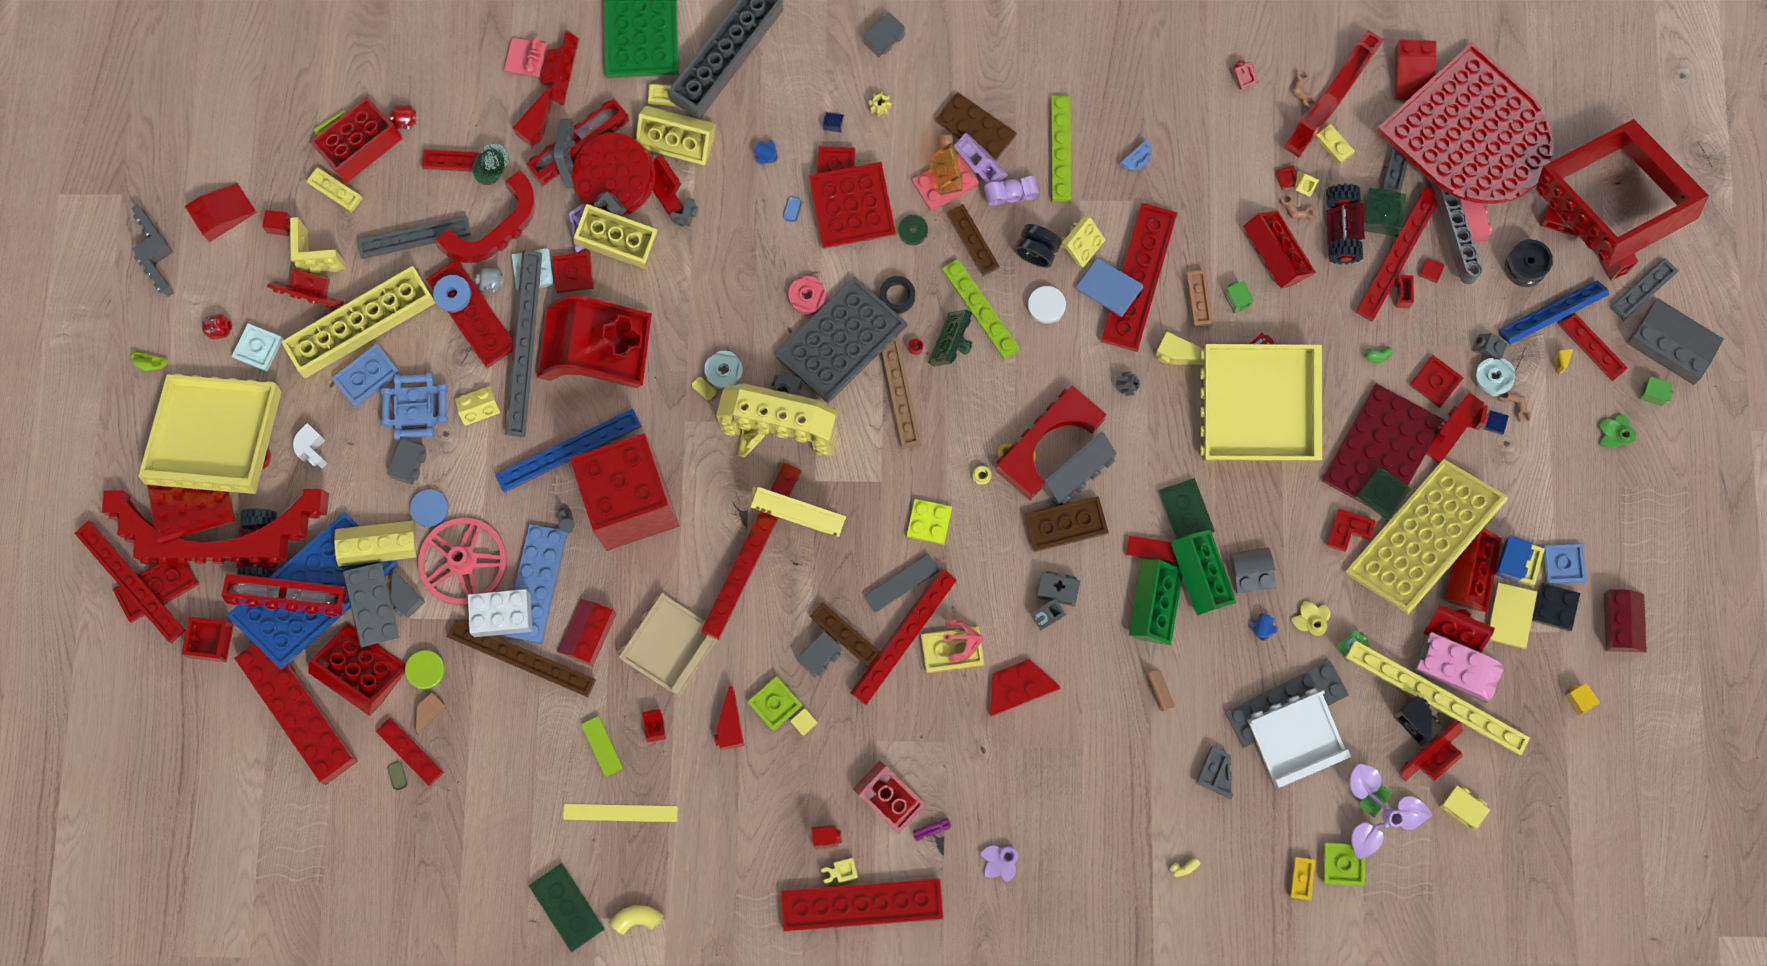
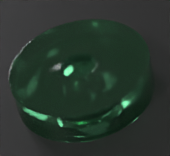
M918 215L906 216L899 223V237L908 245H919L927 238L928 225ZM915 228L916 232H911L910 229Z

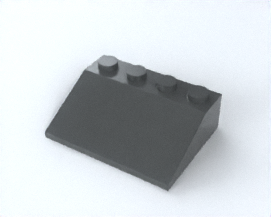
M1657 298L1627 344L1694 385L1702 378L1710 366L1724 339Z

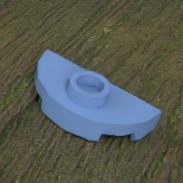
M1146 139L1119 165L1124 169L1132 171L1145 167L1150 161L1152 153L1148 140Z

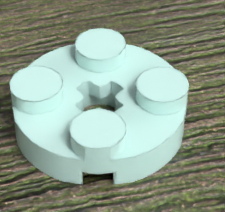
M716 352L705 363V375L708 382L716 388L724 389L727 384L736 386L742 377V364L732 352ZM723 366H726L729 371L721 374L719 368L721 369Z
M1489 358L1478 366L1476 382L1484 392L1489 393L1491 396H1498L1509 391L1514 385L1515 369L1505 359L1493 360L1494 358ZM1491 374H1500L1499 379H1493Z

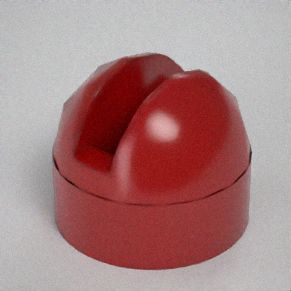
M911 339L908 344V350L913 355H919L923 351L924 344L920 339Z

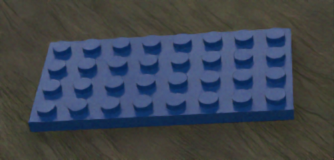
M344 512L270 578L345 587L343 571L382 563L386 577L398 566V563L395 560L338 567L334 543L335 529L359 527ZM347 594L343 614L351 608ZM331 600L329 604L337 605L338 600ZM246 604L237 605L227 614V617L280 670L342 616L331 617L325 615V613L318 612L317 614H308L301 610L289 612L284 608L271 610L267 609L266 606L253 608L246 606Z

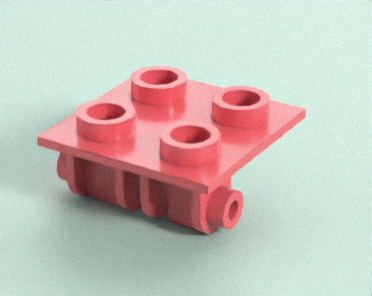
M534 37L531 41L512 38L504 72L540 77L547 43L540 42L541 39L538 37Z

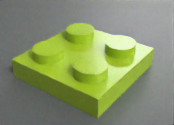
M777 676L747 702L773 732L803 706Z
M1324 843L1323 884L1365 886V858H1357L1355 856L1352 844Z

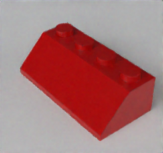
M1279 211L1258 213L1243 225L1247 237L1252 240L1256 252L1261 255L1266 268L1271 271L1275 283L1281 289L1291 287L1316 273Z
M1485 528L1477 534L1453 562L1449 585L1446 591L1447 601L1456 606L1487 612L1502 538Z

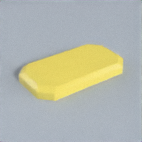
M698 377L692 383V388L705 400H711L716 395V389L702 377Z

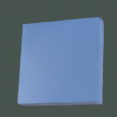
M1583 543L1542 546V548H1545L1543 562L1546 584L1587 582Z

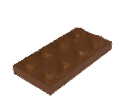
M958 92L935 119L937 124L959 139L967 133L995 161H997L1017 135L1011 128Z
M1099 496L1024 514L1033 552L1109 534Z

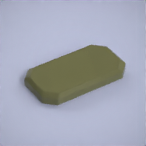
M395 763L389 765L388 773L393 789L398 791L406 788L408 783L402 764Z

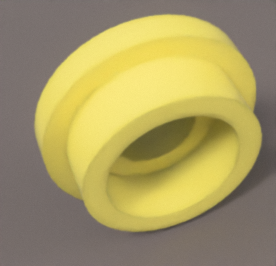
M978 466L974 469L972 477L977 484L985 485L991 480L992 474L988 467ZM984 473L986 477L981 479L978 475Z

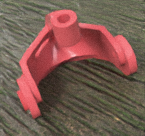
M949 620L946 622L948 627L963 628L966 635H950L946 633L943 636L945 641L967 640L964 651L959 654L950 655L948 660L950 662H960L968 659L975 653L984 637L962 621Z

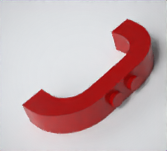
M518 170L506 180V188L515 196L518 205L511 215L485 237L474 242L464 241L449 228L435 240L437 247L449 258L462 263L481 262L489 259L498 251H503L512 239L515 240L520 237L522 231L528 226L534 215V191L528 178Z

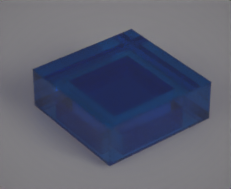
M1490 410L1484 430L1503 435L1509 416Z

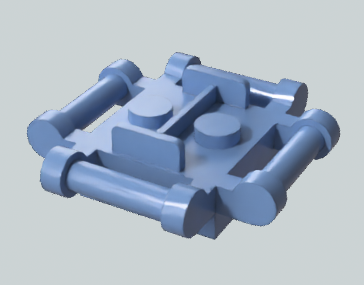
M433 372L406 376L395 374V388L380 389V395L382 396V419L380 420V426L395 427V440L426 436L427 438H434V427H436V424L448 423V416H446L448 385L434 386ZM427 382V387L402 388V383ZM439 393V416L436 417V394ZM390 396H394L395 419L390 420ZM427 427V429L402 430L404 428Z

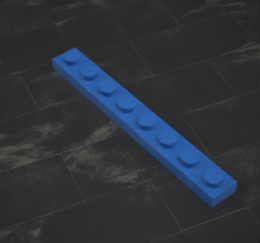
M631 409L495 474L502 491L505 493L570 462L572 457L595 450L642 426L634 409Z

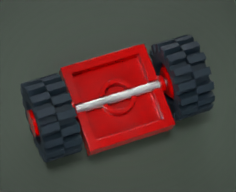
M259 508L242 510L240 526L249 530H239V537L268 525L277 519V512L266 509L261 510ZM243 561L242 564H237V574L270 578L273 575V571L267 568H276V564H269L267 561H261V564H251L249 561Z

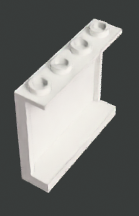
M1310 689L1305 692V696L1300 698L1298 695L1287 699L1288 703L1272 705L1269 707V711L1265 713L1262 711L1256 712L1251 715L1252 718L1247 720L1275 787L1280 788L1351 757L1349 750L1345 749L1323 697L1324 690Z

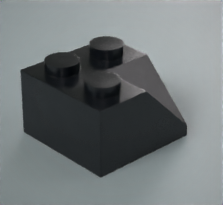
M1416 696L1393 717L1422 746L1430 741L1442 727L1439 725V720L1432 715L1429 702L1423 697Z

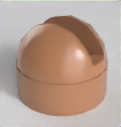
M952 135L938 136V144L941 148L948 149L953 143Z

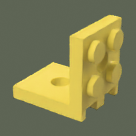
M298 217L290 218L291 261H295L297 268L300 267V270L314 274L327 270L338 272L340 269H345V261L336 250L308 252V229Z

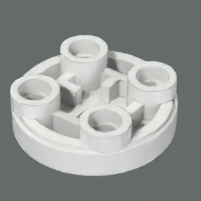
M1039 287L1029 297L1028 310L1034 321L1044 324L1058 322L1065 312V297L1055 287Z

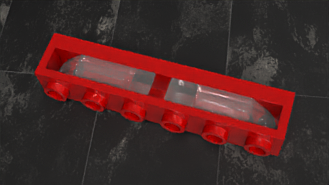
M614 98L611 101H606L596 112H591L583 122L574 125L569 152L572 163H574L582 147L591 139L601 134L616 132L630 121L628 114ZM555 143L547 145L543 152L531 157L526 164L531 174L542 187L560 174L554 158Z
M226 573L221 596L224 602L229 605H238L240 603L253 608L266 606L267 609L271 610L284 608L289 612L301 610L308 614H317L318 612L336 617L337 615H343L347 593L345 587Z

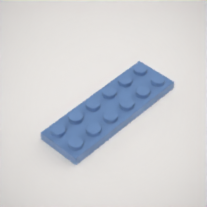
M529 524L514 590L526 589L531 595L533 632L504 634V637L539 644L543 643L568 532Z

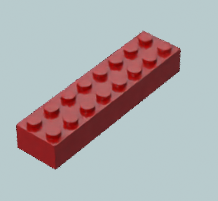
M252 644L234 657L320 783L327 785L358 762L290 663L280 670L255 644Z

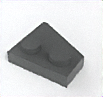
M1210 747L1196 784L1228 799H1232L1231 755L1215 747Z

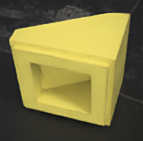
M1299 170L1295 190L1311 197L1319 180Z

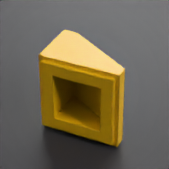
M1573 349L1560 350L1554 356L1558 374L1567 369Z

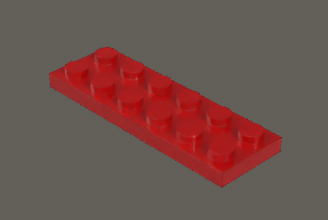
M454 260L425 280L433 291L437 282L449 275L460 276L469 284L472 293L468 305L461 311L447 312L487 369L513 352L514 341L461 264ZM451 290L448 293L449 298H454L457 295L456 290Z

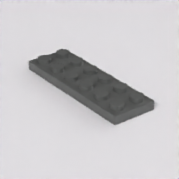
M1329 660L1226 711L1225 714L1242 747L1245 748L1256 742L1247 722L1248 719L1252 718L1251 715L1256 712L1262 711L1265 713L1270 710V706L1278 703L1281 705L1288 703L1287 699L1297 695L1299 698L1305 696V692L1313 688L1324 690L1323 697L1327 706L1349 696L1331 661Z

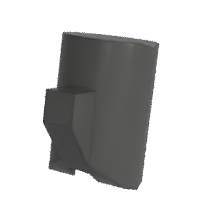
M559 509L557 514L559 528L563 532H573L575 525L571 510Z

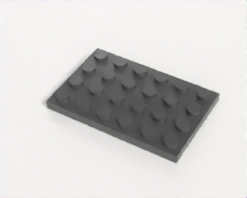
M853 277L775 353V356L829 404L908 324L858 279Z

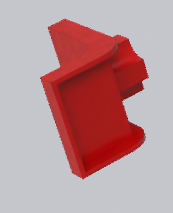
M568 295L561 297L546 306L536 378L552 381L562 375H582L633 388L643 386L652 313L586 296Z

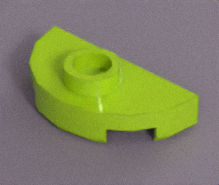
M132 351L131 363L143 371L157 370L168 365V359L137 351Z

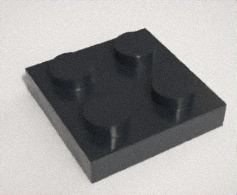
M1541 583L1532 621L1572 631L1580 593Z

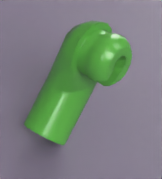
M1389 346L1381 352L1367 349L1364 356L1368 361L1380 364L1394 354V351Z

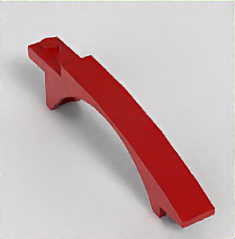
M1370 30L1366 32L1363 38L1356 44L1349 58L1320 100L1307 115L1301 118L1295 132L1285 144L1284 149L1300 158L1354 85L1384 39Z

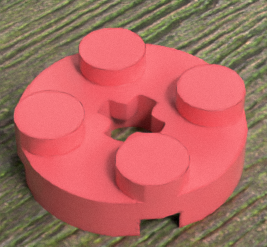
M805 276L798 281L795 280L789 288L790 305L799 313L816 314L826 301L825 288L817 278ZM810 291L812 297L804 299L802 294Z

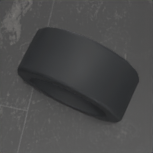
M893 276L883 282L880 288V299L894 312L901 314L907 312L915 302V289L907 278ZM894 285L904 286L909 293L907 301L900 305L891 304L886 297L888 289Z

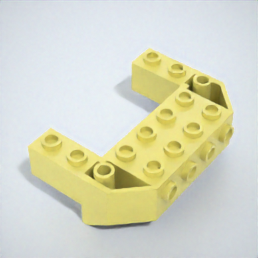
M727 384L723 389L716 417L721 430L726 435H740L742 429L750 430L752 428L758 430L757 432L761 434H769L770 432L784 439L788 437L795 438L796 441L801 443L810 441L812 442L813 451L817 455L827 457V455L832 456L838 435L836 421L839 408L829 407L820 400L753 385L738 384L735 386ZM766 411L767 414L762 415L760 412ZM784 415L786 418L781 419L779 416ZM799 419L806 420L804 423L798 422Z

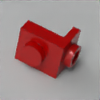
M661 709L642 712L646 742L665 740V722Z

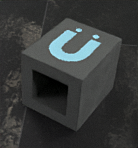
M1057 599L1048 602L1030 614L1040 631L1066 616Z

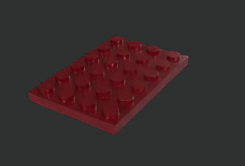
M1376 383L1329 466L1322 482L1391 518L1438 432L1437 428L1445 419Z

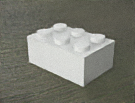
M526 589L468 595L470 634L474 637L533 632L531 595Z

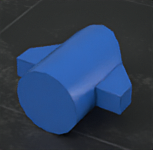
M770 140L768 144L760 141L754 148L753 153L758 156L756 162L760 165L777 161L778 154L773 141Z
M1259 614L1258 621H1251L1250 623L1254 634L1262 641H1266L1278 630V626L1273 625L1274 618L1269 615Z

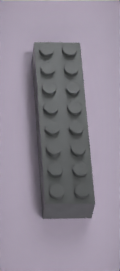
M738 0L668 90L670 102L700 120L783 12V0Z

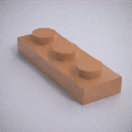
M1206 270L1187 272L1194 328L1213 326Z

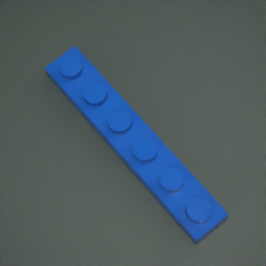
M1597 280L1499 329V335L1509 344L1517 342L1608 296L1609 290Z

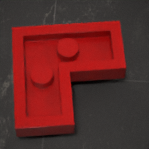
M1338 509L1327 546L1346 552L1351 534L1370 540L1376 520Z

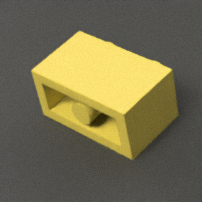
M1455 786L1439 807L1474 831L1478 829L1490 809L1486 807L1487 804L1483 800L1475 799L1469 795L1471 792L1465 787Z

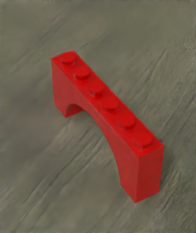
M1071 386L1068 390L1065 388L1058 396L1060 399L1056 403L1052 402L1047 407V413L1044 416L1039 415L1034 421L1035 425L1031 430L1027 428L1021 435L1022 439L1019 443L1015 441L1009 448L1010 452L1006 456L1002 455L996 462V472L1030 501L1044 485V480L1039 476L1034 464V450L1038 442L1052 430L1066 426L1080 427L1093 434L1107 416L1104 411L1074 386Z

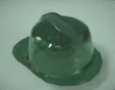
M497 143L486 145L474 161L472 167L474 178L483 185L496 183L509 162L507 150Z

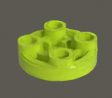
M429 650L414 653L408 659L405 666V675L409 683L422 690L436 688L445 674L444 661L439 655Z

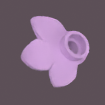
M993 845L981 852L980 855L989 861L985 868L986 877L995 878L1001 875L1005 882L1010 881L1014 877L1018 853L1013 847L1005 846L1000 848ZM1010 853L1012 855V858L1010 860H1006L1004 858V854Z

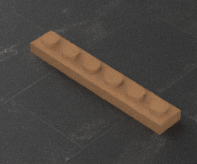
M897 336L882 350L902 449L921 446L899 338Z

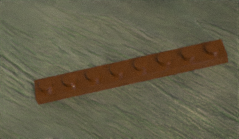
M456 619L447 635V638L587 698L596 682V679L496 636L474 637L470 634L469 625Z

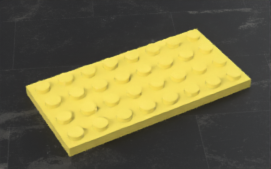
M1443 459L1345 572L1358 583L1409 614L1508 500L1507 496Z

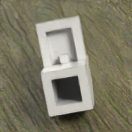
M307 423L294 438V451L303 462L307 459L314 467L319 465L323 468L327 464L315 452L325 439Z

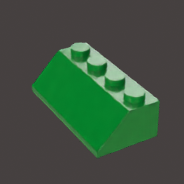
M1211 529L1190 534L1171 542L1197 616L1237 603Z
M1141 560L1128 636L1141 641L1163 645L1172 644L1183 577L1179 568L1161 560Z

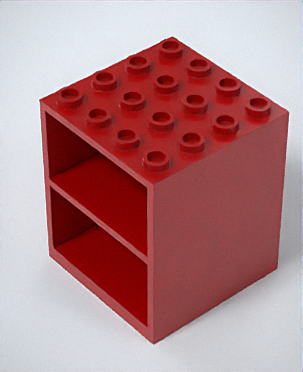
M645 433L570 458L592 530L606 551L680 527L658 458Z

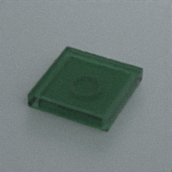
M1379 466L1356 498L1389 520L1411 488Z

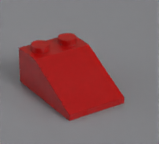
M1399 39L1395 47V100H1409L1435 76L1437 59L1436 40Z
M238 183L199 196L184 206L202 235L209 242L257 213Z
M880 760L853 788L898 833L926 805Z

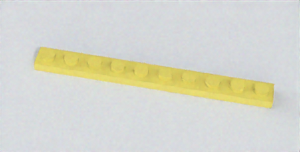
M1356 640L1353 641L1345 656V659L1413 697L1425 698L1431 707L1456 721L1459 720L1463 725L1515 754L1522 755L1530 737Z

